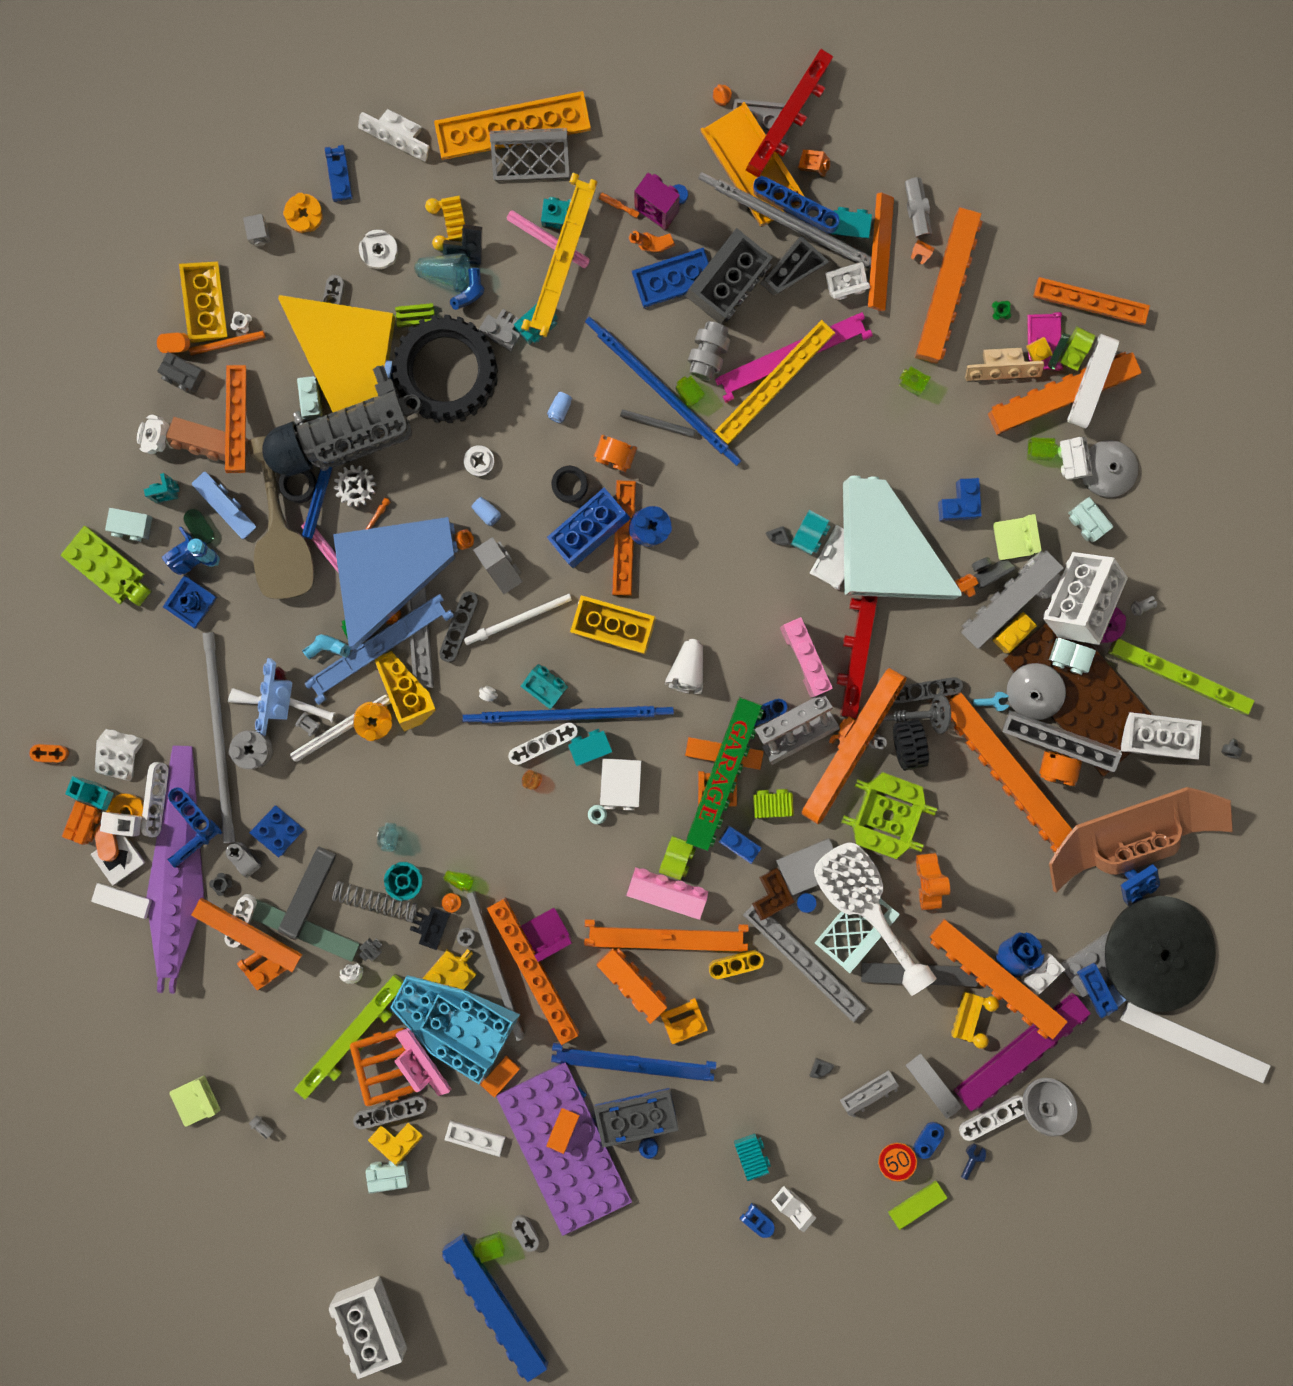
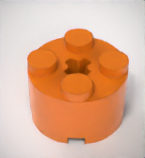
M601 434L594 457H596L595 461L605 465H609V462L613 463V468L626 472L627 469L631 468L638 447L633 446L630 449L631 445L611 437H607V440H605L606 436Z
M1044 751L1039 771L1040 777L1051 782H1056V779H1059L1063 784L1075 786V783L1078 782L1082 761L1062 753Z

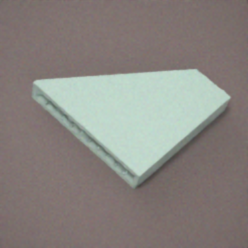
M850 476L843 482L845 595L951 600L962 596L960 589L886 480H881L879 477L863 479L861 476Z

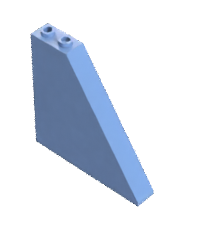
M448 517L333 534L348 644L351 650H356L455 559V553L458 552L456 541L452 540V534H455L454 523H450Z

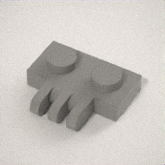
M502 309L497 319L488 314L478 330H481L487 338L511 352L521 337V334L514 331L513 325L519 318L515 317L512 323L510 321L513 314L509 313L506 319L503 318L507 312L505 309Z

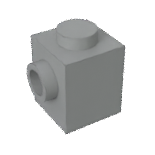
M262 214L243 218L247 239L251 245L263 246L266 242H271L267 222Z

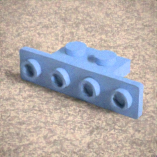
M203 472L192 482V486L241 539H245L257 528L240 509L242 505L235 498L231 499L227 495L229 491L222 484L218 485L207 472Z
M267 658V662L263 666V674L265 676L264 682L260 686L262 696L261 701L259 700L258 702L259 717L255 721V729L263 736H266L268 719L287 720L292 689L291 681L274 680L276 662L272 658Z

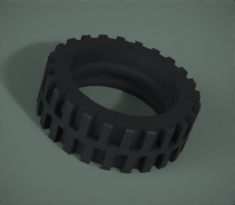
M444 314V318H438L437 315L431 316L432 320L425 322L422 319L419 321V326L408 328V335L406 337L401 336L399 339L401 344L399 348L395 347L394 350L396 357L395 360H392L394 373L392 374L399 393L402 397L411 394L416 395L422 403L418 413L423 418L433 419L437 423H440V421L453 423V420L458 419L464 421L466 420L465 417L471 414L475 416L478 414L477 410L481 406L484 408L487 405V399L489 397L492 398L494 394V385L497 386L498 366L490 342L485 337V334L481 330L479 331L473 323H467L461 317L453 319L450 315ZM445 337L454 338L465 343L473 351L478 364L477 378L471 390L457 400L446 402L437 401L426 396L418 388L413 374L414 361L421 348L435 339ZM410 399L407 402L411 409L417 407L416 399Z

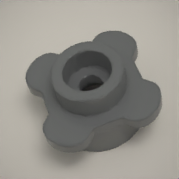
M218 873L217 877L209 882V886L219 896L224 895L225 891L233 885L232 881L228 880L224 873Z

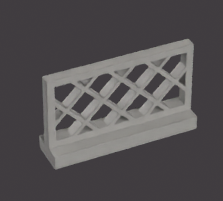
M567 128L490 132L493 180L569 177ZM555 142H564V150L560 155L551 149ZM536 143H542L547 148L540 156L532 149ZM503 144L508 149L502 158L496 153L495 145ZM517 144H523L527 148L521 157L513 150ZM548 150L557 157L551 165L542 159ZM510 151L519 159L513 167L504 160ZM529 151L538 158L532 166L523 160ZM558 160L565 165L564 173H557L552 168ZM520 161L529 168L525 174H519L514 170ZM539 161L548 167L544 173H537L533 169ZM501 162L510 169L506 175H497V167Z

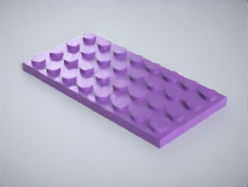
M566 1062L496 1095L562 1236L632 1203V1199L607 1147L602 1148L599 1130ZM561 1108L580 1115L564 1154L546 1147Z

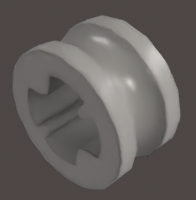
M470 928L461 929L457 935V941L462 946L471 945L475 939V933ZM464 932H467V935H471L468 942H464L465 939H461Z

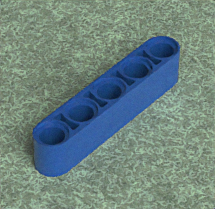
M761 176L754 181L753 190L757 198L826 233H834L838 229L840 220L836 212L767 177ZM760 184H764L767 186V189L759 191L757 187ZM782 193L784 198L777 200L774 198V195ZM797 201L801 203L802 206L798 209H795L791 206V204ZM811 210H815L819 215L810 217L808 213ZM827 219H833L836 222V224L833 226H828L825 223V221Z

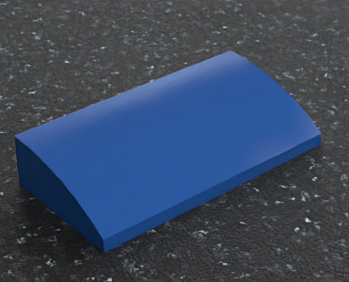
M604 487L547 538L572 568H575L631 518Z

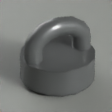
M1233 738L1229 744L1223 745L1221 752L1227 757L1238 759L1241 757L1243 750L1238 747L1237 739Z

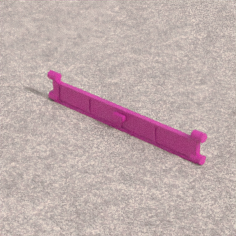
M861 312L829 326L835 332V335L816 354L860 334L863 340L873 337L871 330L865 331L861 322L865 319L864 314ZM801 340L715 378L717 386L722 384L726 395L723 396L724 402L727 403L734 399L732 392L767 377Z

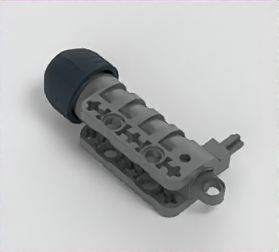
M384 365L376 366L373 371L378 382L375 385L378 396L298 426L292 421L274 428L264 439L262 446L263 458L270 469L286 476L297 475L313 469L312 462L318 460L331 468L340 466L410 439L413 431L408 416L419 412L422 403L416 395L412 394L400 398L394 382L388 379ZM410 399L417 400L418 404L415 409L407 407V402ZM385 433V436L380 439V436Z

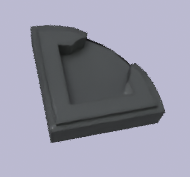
M784 526L765 533L768 539L777 545L790 544Z
M815 1058L809 1076L812 1078L822 1077L832 1071L834 1064Z

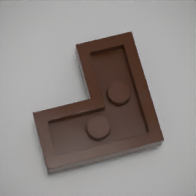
M778 868L759 877L767 892L766 896L752 903L760 920H764L795 903Z

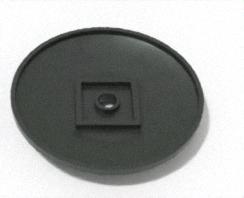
M1151 896L1138 900L1119 914L1109 930L1105 944V964L1108 976L1119 994L1139 1008L1153 1012H1168L1184 1007L1201 994L1214 970L1216 948L1212 931L1202 914L1183 900L1169 896ZM1163 950L1168 951V957L1165 960L1161 958Z

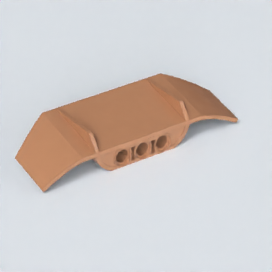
M1185 787L1076 825L1049 862L1053 891L1057 893L1075 875L1094 866L1105 873L1118 875L1173 856L1181 847L1182 836L1193 832H1233L1231 800L1205 791Z

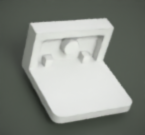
M106 729L96 743L95 771L100 774L131 781L134 774L135 754L142 746L143 739L134 735Z

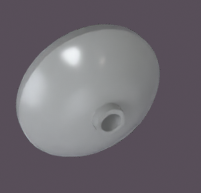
M1113 440L1101 441L1089 448L1093 475L1082 478L1085 486L1092 493L1106 498L1117 497L1126 493L1134 485L1138 476V462L1132 450L1123 443ZM1111 464H1114V465H1115V467H1116L1115 470H1112V469L1110 468V465H1111Z
M1031 663L1020 667L1012 674L1007 685V695H1009L1007 698L1011 707L1017 713L1036 720H1042L1053 716L1062 707L1066 696V687L1062 677L1055 669L1045 664ZM1032 692L1038 693V697H1037V698L1032 697L1031 693H1032Z
M1040 1078L1030 1083L1024 1091L1022 1099L1023 1111L1026 1119L1035 1130L1046 1136L1056 1137L1072 1129L1077 1119V1105L1074 1096L1064 1084L1052 1078Z

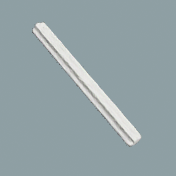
M383 695L372 703H381L388 706L391 704L388 695ZM354 714L290 754L291 758L298 762L354 727Z

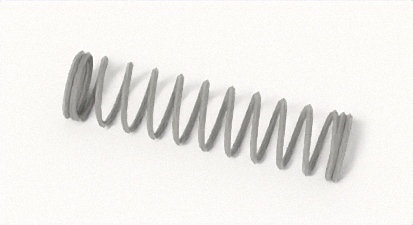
M338 881L335 886L332 896L333 901H337L339 897L340 903H343L346 899L347 905H350L354 900V906L358 907L361 902L362 909H365L369 903V911H373V909L376 906L377 914L380 913L384 907V915L386 916L391 910L392 918L396 916L399 910V920H401L406 913V921L411 923L413 922V919L417 911L418 903H413L408 919V911L410 906V901H408L406 909L402 917L400 918L401 906L403 901H400L399 906L395 914L393 915V908L395 899L393 898L392 903L387 913L385 914L388 894L386 895L383 905L378 912V904L381 893L378 894L376 902L373 908L371 909V899L373 895L372 890L365 907L363 908V901L366 889H364L362 896L358 904L356 905L358 886L356 887L355 893L349 904L348 897L351 884L349 885L346 895L342 901L341 892L344 883Z

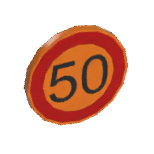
M893 1143L881 1151L878 1164L880 1171L886 1178L891 1181L901 1182L913 1176L917 1168V1159L909 1146L903 1143Z

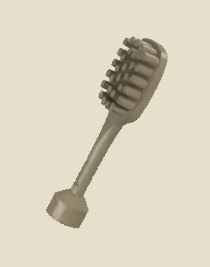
M261 436L248 440L250 457L262 464L269 509L268 530L265 536L257 541L254 550L256 580L262 594L268 598L287 599L298 597L309 592L314 585L312 554L304 537L300 533L292 531L284 519L279 501L275 471L268 467L263 458L262 446L266 436Z

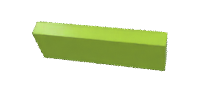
M934 1181L888 1211V1213L900 1230L946 1200L947 1196L937 1181Z

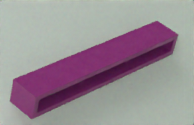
M1070 993L1052 1008L1068 1021L1054 1039L1049 1037L1047 1039L1043 1038L1037 1033L1038 1028L1032 1024L1031 1027L1026 1029L953 1089L971 1112L980 1109L987 1098L997 1095L998 1089L1003 1085H1009L1014 1080L1013 1077L1015 1075L1025 1072L1032 1061H1038L1042 1058L1043 1052L1048 1048H1054L1058 1044L1059 1039L1070 1035L1076 1025H1081L1087 1021V1016L1091 1013L1075 994Z

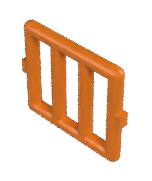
M404 1027L382 1034L377 1032L372 1037L350 1044L364 1104L367 1107L388 1100L393 1102L398 1100V1097L415 1092L410 1085L378 1096H370L368 1086L397 1078L404 1074L400 1069H396L366 1079L363 1067L399 1057L405 1051L403 1045L402 1048L361 1060L359 1048L395 1038L399 1031L405 1029Z

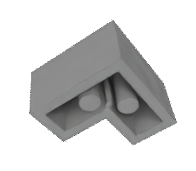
M491 537L474 549L479 560L503 594L523 582L519 577L521 571L516 564H510L513 560L500 541L496 543L493 537Z

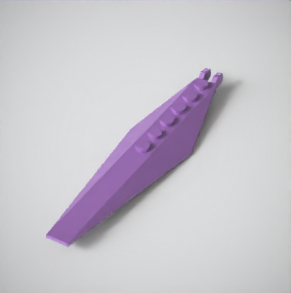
M192 746L172 747L162 826L156 839L146 897L152 900L148 915L157 977H159L157 981L158 993H163L165 978H171L169 992L171 994L176 992L177 978H179V972L198 921L191 914L201 897L204 899L201 848L196 850L177 868H174L167 860L196 836V832L168 799L170 790L179 787L197 804ZM178 795L175 802L181 801L183 795ZM190 809L187 812V816L193 815L195 809Z

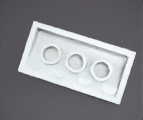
M1129 713L1123 732L1121 751L1199 760L1202 721Z

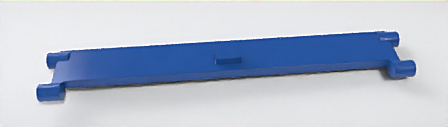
M553 1043L552 1051H557V1055L552 1054L551 1062L560 1064L566 1062L568 1065L714 1081V1073H710V1070H716V1062L707 1061L706 1065L631 1055L625 1056L566 1049L560 1043Z

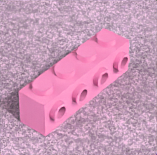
M635 867L626 896L700 920L707 901L708 891L701 887L688 885L683 881L667 878L665 875H657L646 869Z

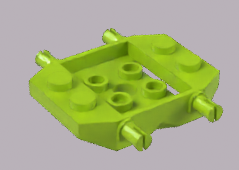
M881 772L868 783L857 779L856 782L859 784L855 783L854 787L865 790L862 805L855 819L844 815L841 823L852 826L855 843L894 859L900 857L910 848L921 852L922 849L916 847V845L923 848L924 844L912 840L921 813L925 812L935 816L937 808L926 805L923 787ZM877 791L885 793L887 795L912 803V806L906 805L904 803L895 801L893 799L887 798L876 793ZM886 810L893 812V818L889 821L883 818V813ZM865 824H866V825L872 826V827H874V828L880 829V830H882V831H885V832L891 833V834H893V835L899 836V837H900V840H899V839H896V838H893V837H890V836H888V835L882 834V833H880V832L871 830V829L866 828V827H864V826H865Z

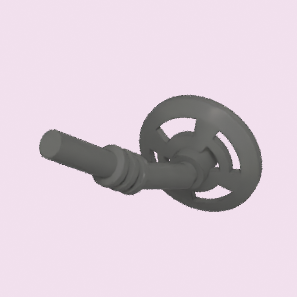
M938 695L933 699L929 711H895L894 713H887L883 721L905 722L910 719L929 718L935 732L943 734L948 730L951 723V707L945 696Z

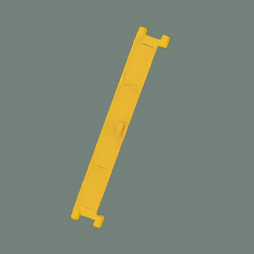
M572 173L569 181L570 184L576 185L532 321L524 319L521 327L525 331H528L529 327L541 330L539 335L547 337L598 183L593 179H590L589 183L578 180L579 175L576 173Z

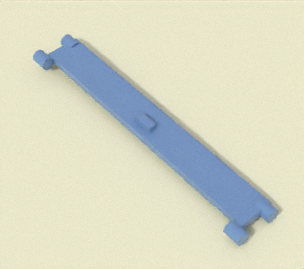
M441 594L433 597L369 639L356 650L351 651L347 657H342L304 683L308 689L313 687L318 695L315 698L316 703L320 705L327 700L323 693L439 617L443 616L445 621L454 617L451 610L446 612L440 602L444 600Z

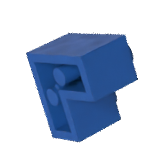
M979 478L959 479L956 482L957 498L942 499L938 502L939 521L980 518L982 514Z

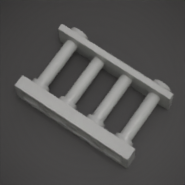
M824 693L755 729L764 745L762 748L772 765L840 729L830 712L833 707Z

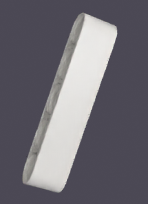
M1103 334L1099 335L1067 422L1085 429L1088 427L1117 351L1119 340Z

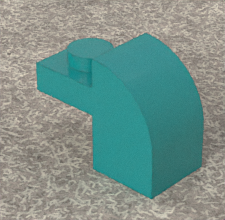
M72 776L65 794L77 801L87 802L101 810L107 811L114 793L99 783Z

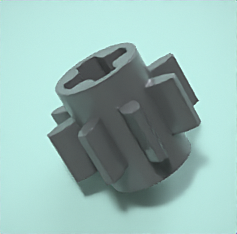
M369 938L359 947L362 951L359 956L364 961L368 958L374 961L382 953L380 949L382 946L381 942L377 938L374 941Z

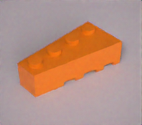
M613 947L597 962L596 966L614 985L617 984L619 986L618 989L626 998L632 999L631 1002L639 1012H644L648 1016L646 1020L651 1024L667 1009V1002L665 1001L667 997L660 990L656 991L652 987L653 982L647 976L643 978L638 973L640 969L633 962L629 963L625 959L626 955L620 948L616 950Z

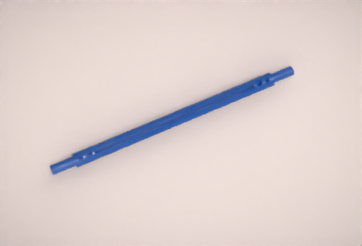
M591 317L585 320V323L598 334L597 337L614 351L720 454H724L736 466L741 462L717 434L618 342L608 330L599 326Z
M654 706L482 712V714L463 715V722L500 723L654 717V715H674L673 707L654 708Z

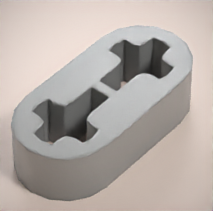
M516 1216L512 1222L514 1234L524 1250L528 1252L535 1251L539 1245V1237L526 1216ZM517 1221H520L521 1223L525 1222V1232H523L521 1227H516L518 1224ZM526 1235H528V1237L531 1240L535 1239L533 1246L531 1244H526Z

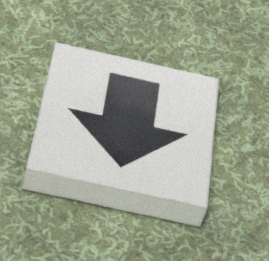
M124 835L116 836L119 854L115 860L111 862L101 860L97 850L91 853V856L112 886L145 864V861L132 842Z

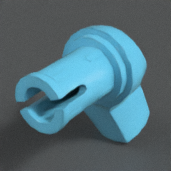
M323 634L315 636V641L302 650L309 660L322 650H327L343 657H347L351 651L349 645Z

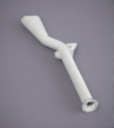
M235 688L231 690L228 702L258 704L259 700L261 701V696L257 697ZM290 698L289 706L326 718L331 723L333 722L336 712H329Z

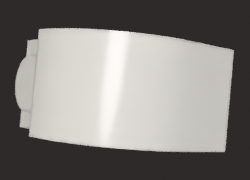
M785 1186L771 1200L779 1211L788 1216L802 1232H805L817 1218L811 1212V1208Z

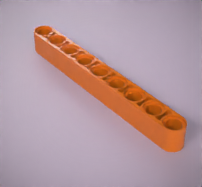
M891 668L885 671L802 810L803 816L816 824H820L902 690L907 679L905 676Z

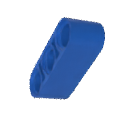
M778 698L762 704L761 709L764 710L766 715L763 720H756L755 726L783 715L787 711V703L783 699ZM775 702H780L783 705V710L780 713H776L773 710Z
M176 787L171 789L168 794L169 801L191 828L202 837L211 835L214 829L212 822L182 788ZM182 794V800L175 802L176 797ZM194 808V814L191 816H187V812L190 809ZM206 822V828L199 830L200 824Z

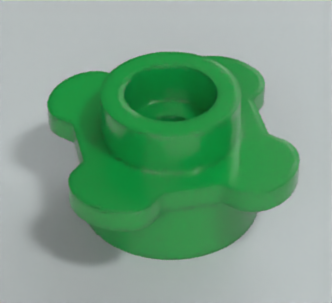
M1009 301L993 302V319H1010L1011 303Z

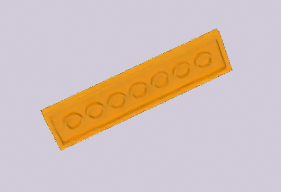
M583 91L434 121L442 160L491 151V131L567 128V135L591 131ZM503 144L495 145V150L506 148Z

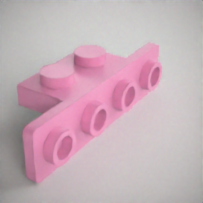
M409 1028L399 1031L396 1037L405 1048V1051L394 1062L415 1092L421 1091L429 1083L438 1096L449 1093L452 1089L448 1082L443 1078L437 1066L420 1045L414 1033Z

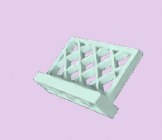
M880 898L879 904L888 909L884 917L888 925L891 926L900 914ZM841 911L816 940L815 944L846 971L851 973L880 939L881 935L874 927L871 931H862V920H865V918H861V915H859V918L848 919L847 914H845L846 919H840L844 915ZM859 920L860 932H849L848 921ZM838 921H846V933H835V924ZM833 928V934H828V932ZM863 933H868L867 936L863 939ZM849 934H861V943L857 946H850ZM836 935H847L848 946L836 947ZM825 936H833L834 947L826 948L820 942ZM848 948L849 957L845 962H842L837 957V949ZM850 948H856V949L851 953ZM831 949H835V955L830 951Z

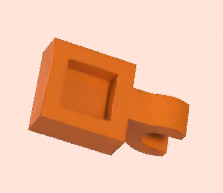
M851 717L845 718L840 724L839 734L833 735L829 742L833 744L836 739H839L840 744L837 748H840L856 719Z

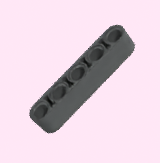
M320 846L317 847L279 926L278 933L295 941L297 940L335 861L336 853Z

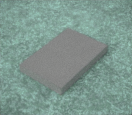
M734 99L733 110L745 102L763 132L767 135L785 104ZM788 132L781 141L784 144H787Z
M829 838L776 860L791 896L818 885L814 869L818 861L834 849Z

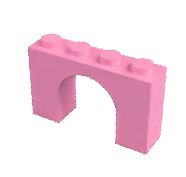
M800 617L782 625L780 630L787 645L790 644L799 661L805 678L803 682L809 696L815 697L833 689L802 618Z

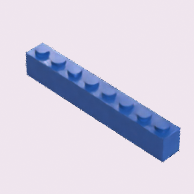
M464 1233L445 1245L442 1251L444 1261L447 1264L450 1263L454 1269L453 1274L458 1281H462L465 1293L473 1298L476 1310L479 1313L482 1312L486 1325L496 1333V1340L507 1350L506 1355L511 1362L514 1361L517 1365V1372L520 1377L525 1378L529 1382L546 1371L548 1361Z

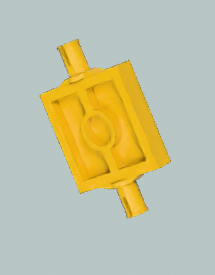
M447 949L422 979L464 990L477 974L466 963L473 955V952L467 949L459 957Z

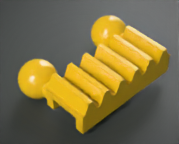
M460 196L444 198L441 201L435 198L428 199L425 203L427 212L435 214L441 208L443 209L448 238L442 235L434 237L432 241L433 247L438 251H443L444 240L462 242V228L466 224Z
M964 991L951 1036L972 1042L975 1047L984 1049L988 1046V1037L983 1033L974 1035L981 1007L983 1005L986 1010L994 1012L999 1008V1001L994 996L983 998L982 996Z

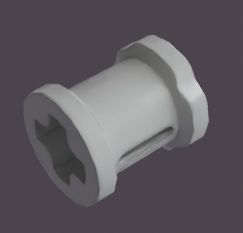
M306 712L300 716L295 724L296 727H301L305 730L309 737H312L321 725L320 722H315Z

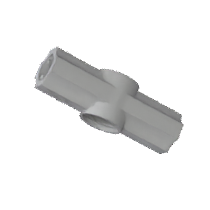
M911 178L905 181L908 198L907 211L909 218L912 219L915 238L922 239L932 235L929 219L930 206L928 198H925L922 178Z

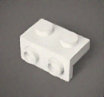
M862 262L825 273L829 294L834 299L836 298V300L845 299L847 295L852 293L862 294L866 292L865 289L870 288Z

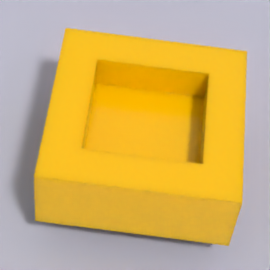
M1045 337L1026 346L1032 361H1042L1053 355Z

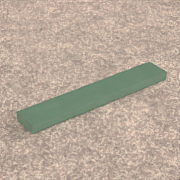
M256 899L257 905L252 919L278 930L286 911ZM307 920L297 938L351 962L354 960L360 946L359 942Z

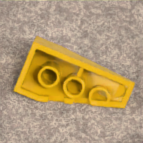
M392 651L375 659L378 671L403 731L405 732L423 724L436 711L429 692Z

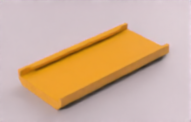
M743 102L741 106L705 128L702 127L700 132L735 187L756 197L753 184L757 177L747 172L746 168L766 135L746 103ZM775 152L760 177H767L804 196L783 161ZM764 184L758 185L757 189L759 191H765L767 189V186ZM776 193L774 198L781 200L784 198V195ZM796 201V202H793V203L791 204V206H792L793 208H795L796 206L800 205L801 203H799V202ZM749 207L761 227L774 221Z

